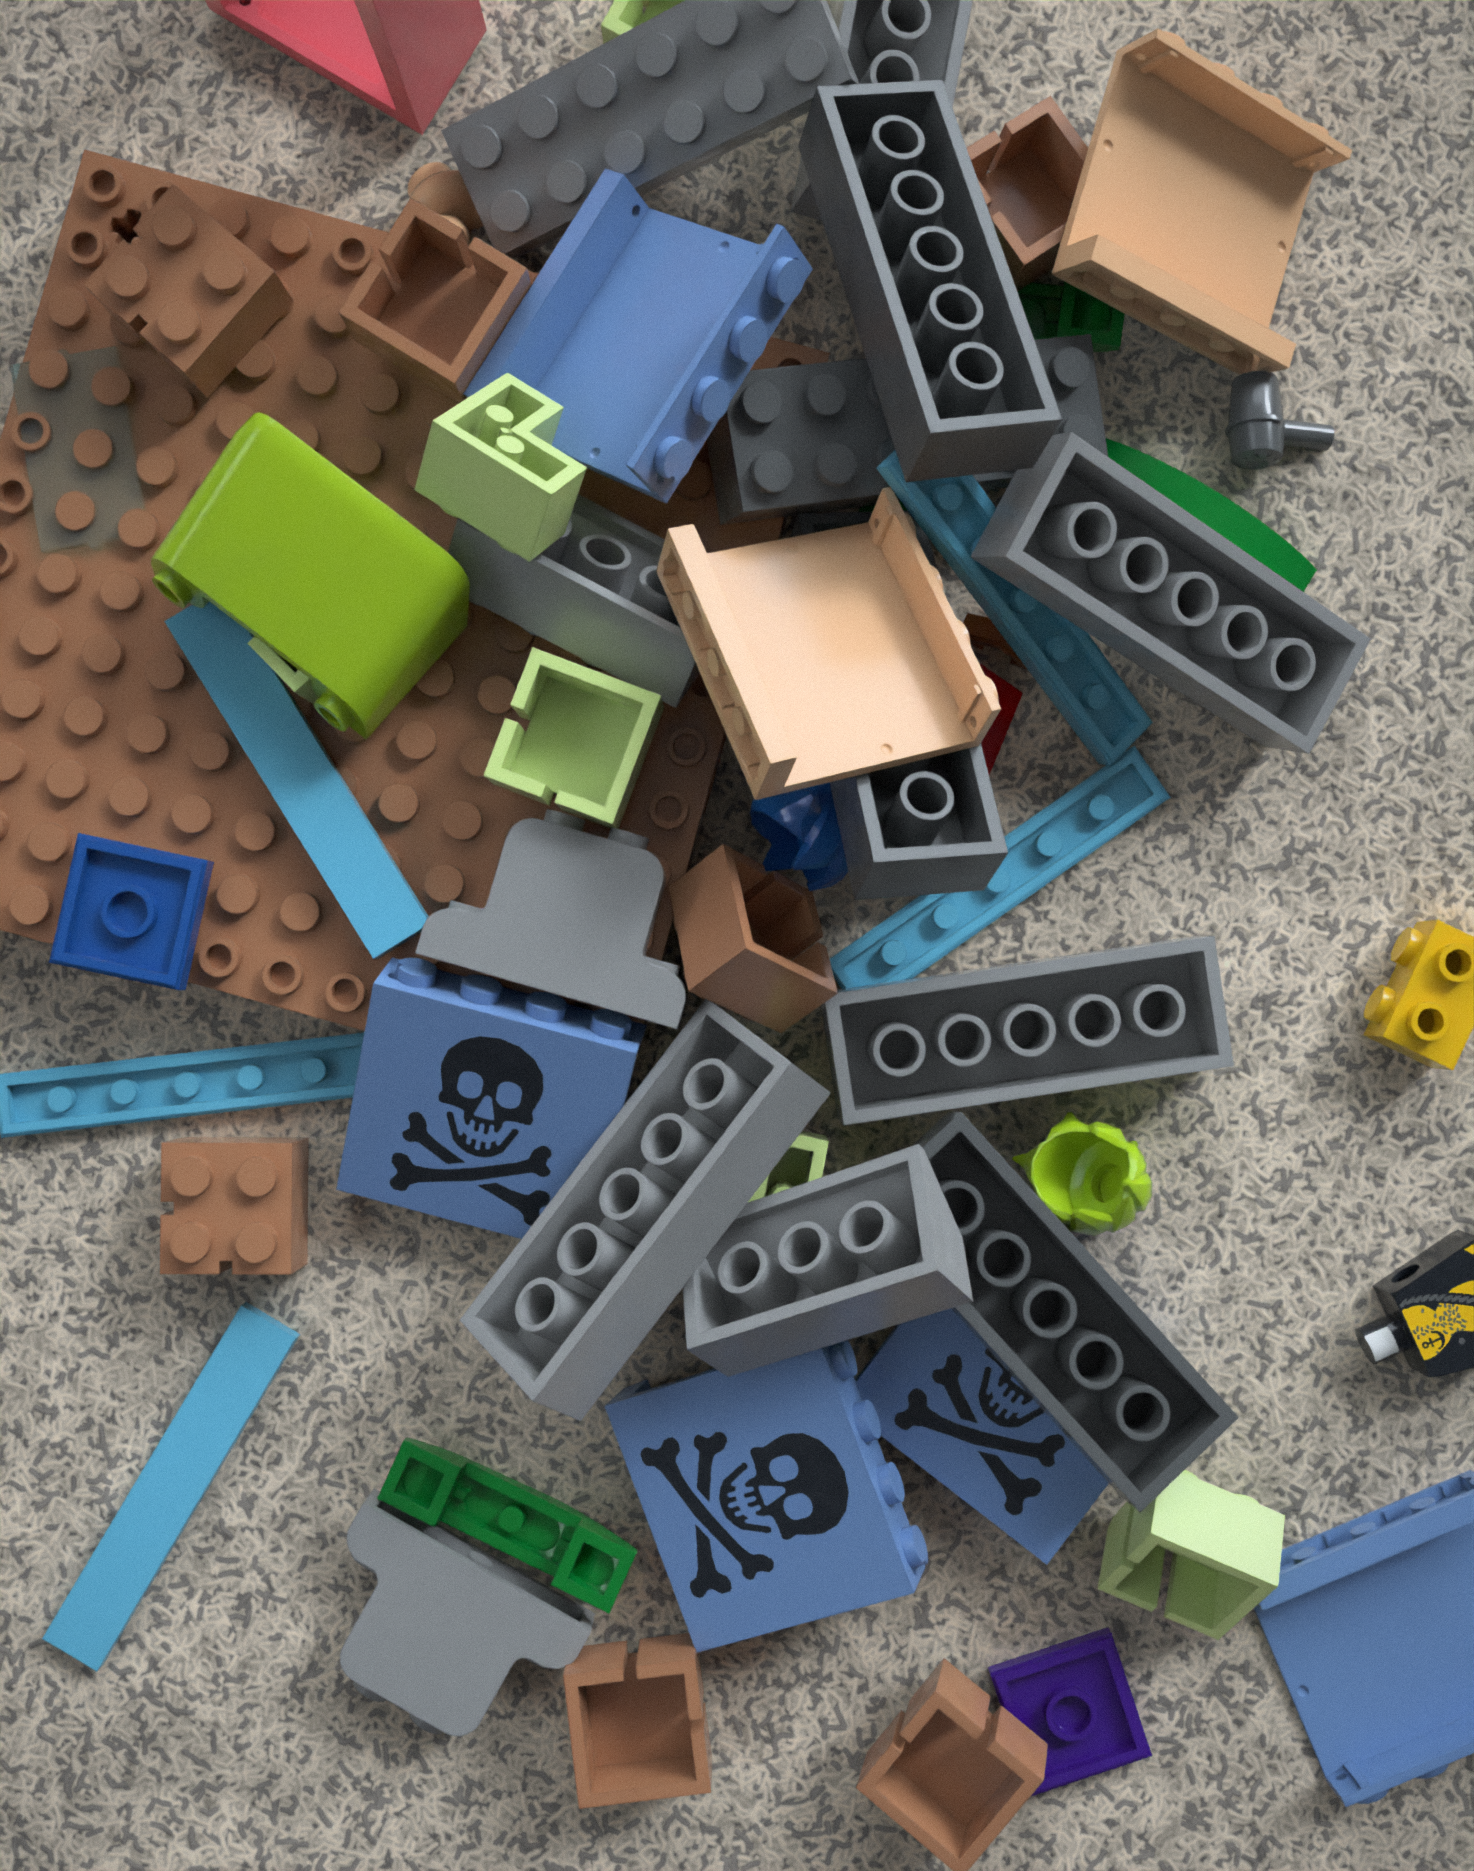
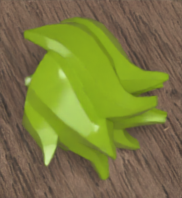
M1068 1112L1061 1122L1051 1128L1044 1142L1031 1151L1012 1158L1013 1161L1025 1170L1027 1178L1033 1185L1035 1194L1070 1232L1097 1236L1106 1231L1114 1233L1134 1222L1136 1213L1145 1211L1152 1197V1180L1146 1172L1147 1163L1137 1147V1141H1126L1119 1128L1099 1121L1086 1125L1079 1121L1073 1112Z

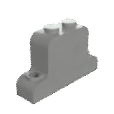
M547 809L544 820L536 818L524 819L517 822L509 830L489 897L483 909L450 900L448 908L434 912L423 925L416 954L678 1029L687 1002V990L683 981L679 978L682 967L646 956L666 885V874L658 858L646 850L649 839L641 835L611 828L608 839L582 832L585 820Z
M375 1488L372 1490L360 1507L347 1532V1545L353 1559L364 1568L375 1573L378 1580L376 1588L346 1639L340 1653L341 1667L344 1673L353 1680V1685L359 1693L376 1702L388 1700L409 1712L411 1720L418 1727L429 1733L442 1734L444 1732L451 1736H464L473 1732L479 1726L515 1661L524 1658L545 1669L564 1668L565 1665L575 1661L591 1633L595 1613L438 1524L433 1527L378 1500L380 1491Z

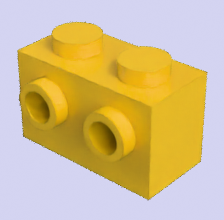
M1440 920L1416 922L1414 928L1407 927L1396 940L1391 952V961L1397 963L1387 986L1379 985L1366 1003L1364 1018L1370 1022L1363 1035L1430 1068L1454 1070L1474 1027V937Z

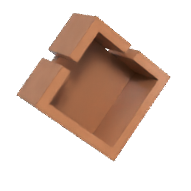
M1051 95L1005 123L999 136L994 130L967 147L1017 292L1053 269L1088 151L1087 145Z
M172 184L133 228L141 239L138 244L132 247L123 239L83 285L114 318L151 350L156 351L166 363L208 398L294 300L272 268L176 185Z
M410 198L378 249L392 279L400 284L396 293L383 268L371 261L340 309L339 314L357 343L459 404L467 399L464 395L465 390L532 284L526 267L475 236L471 243L468 244L462 228ZM472 264L475 267L476 273L470 270Z
M724 844L669 886L674 913L673 922L678 934L684 966L683 975L689 992L779 1033L784 1032L838 994L827 947L817 942L824 935L813 892L809 891V889L775 871L766 875L764 865Z
M181 1137L162 1142L161 1202H174V1210L160 1215V1274H220L232 1268V1274L291 1275L307 1265L309 1137Z
M683 1633L642 1638L639 1641L638 1652L634 1653L628 1652L627 1640L583 1646L575 1661L565 1665L563 1673L579 1809L711 1793L712 1753L706 1703H703L704 1686L700 1653H696V1648L690 1634Z
M943 1658L909 1700L906 1713L901 1710L867 1751L856 1789L951 1870L968 1871L1044 1781L1048 1744L1002 1705L994 1714L989 1712L988 1707L991 1696Z

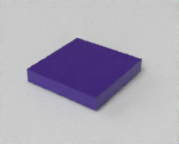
M1109 1627L988 1667L1000 1706L1002 1705L1048 1744L1044 1781L1031 1796L1152 1756Z

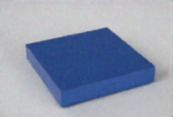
M78 833L49 963L175 990H186L214 862Z

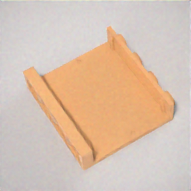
M1158 28L1118 49L1116 52L1052 275L1241 375L1251 371L1276 372L1288 369L1296 343L1269 329L1309 187L1314 172L1349 160L1352 150L1329 136L1328 130L1324 127L1309 123L1283 107V103L1277 97L1261 93L1235 77L1234 71L1228 66L1208 60L1186 46L1185 41L1180 36Z
M891 487L882 488L867 523L723 551L706 553L694 524L669 528L667 530L656 572L755 800L980 745L1001 710L998 692L993 681L984 675L971 648L968 630L962 621L957 620L943 592V583L938 570L929 564L916 537L913 519L908 513L903 511Z

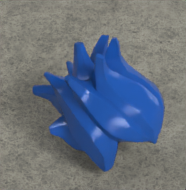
M830 782L759 800L753 799L750 808L751 824L760 835L772 844L762 863L765 871L802 870L808 880L807 886L809 891L832 887L846 876L848 868Z

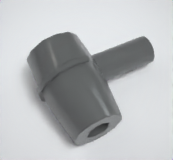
M1267 371L1243 373L1234 378L1231 384L1228 425L1225 429V435L1229 439L1231 462L1236 467L1247 470L1271 467L1281 461L1284 446L1324 451L1331 447L1334 440V428L1332 425L1284 419L1278 378L1274 373Z

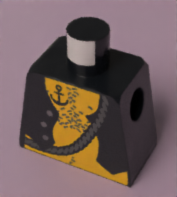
M1457 1230L1448 1234L1373 1285L1386 1315L1355 1329L1357 1340L1372 1364H1377L1403 1352L1409 1367L1427 1377H1440L1474 1368V1235Z

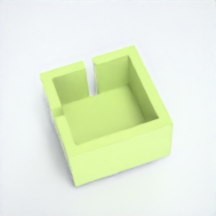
M532 647L510 704L519 717L530 721L527 731L518 722L505 718L483 776L496 786L549 806L555 793L557 796L554 802L561 810L608 828L619 829L664 710L662 697L654 692Z
M1184 1470L1141 1512L1126 1502L1112 1517L1107 1530L1097 1589L1152 1612L1158 1604L1165 1549L1173 1552L1164 1617L1219 1640L1278 1587L1285 1515L1260 1505L1249 1496L1233 1494L1202 1481L1193 1473Z

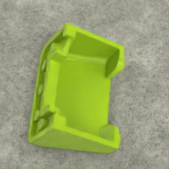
M260 412L254 413L235 432L151 558V566L155 575L152 578V582L169 601L181 608H184L188 603L198 608H204L209 602L214 604L311 679L312 689L318 697L313 705L316 711L329 724L340 731H346L350 727L365 739L373 733L461 634L468 623L470 582L460 564L437 543L276 420Z

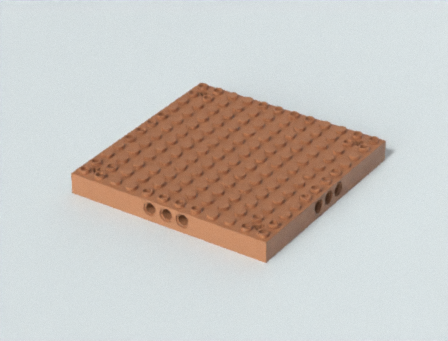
M84 149L0 438V930L53 945L78 833L214 862L189 973V983L365 1031L373 983L392 957L400 960L404 958L424 959L433 963L438 970L464 977L468 975L488 976L499 981L502 987L528 994L547 992L416 954L421 933L381 958H372L164 622L192 604L188 603L184 608L178 607L169 601L152 582V578L155 575L151 566V558L235 432L254 413L258 412L276 420L445 551H449L458 518L447 514L439 505L414 489L432 421L458 405V403L357 343L339 314L340 309L371 261L383 268L396 293L400 284L392 279L378 250L389 232ZM172 184L176 185L272 268L294 300L208 398L166 363L156 351L151 350L114 318L83 285L123 239L132 247L138 244L141 239L133 228ZM472 264L470 270L476 273L475 267ZM528 270L531 284H533L539 273ZM770 337L763 353L750 370L829 362L830 353ZM707 440L667 504L588 468L578 493L665 539L669 528L694 524L706 553L782 539L787 517L720 525ZM469 602L467 627L367 739L350 727L346 731H340L333 727L316 711L311 702L295 693L284 682L428 916L438 910L448 908L450 900L477 908H484L486 906L506 836L517 822L528 818L544 820L547 809L581 818L561 810L554 802L557 796L555 793L549 806L496 786L483 776L505 718L518 722L527 731L530 721L519 717L510 704L532 647L621 680L601 668L588 665L580 657L546 639L528 633L521 626L491 610ZM701 674L698 675L676 708L663 702V713L619 826L620 830L648 838L649 842L646 850L658 858L665 870L666 885L646 951L647 957L660 961L665 960L674 928V913L669 886L690 870L727 737ZM581 818L585 820L582 832L608 839L611 828ZM558 995L570 1005L579 1007V1004L583 1003L590 1007L589 1010L606 1009ZM627 1015L631 1021L647 1025V1020ZM638 1050V1053H637V1056H636L634 1068H635L636 1061H637V1058H638L639 1050Z

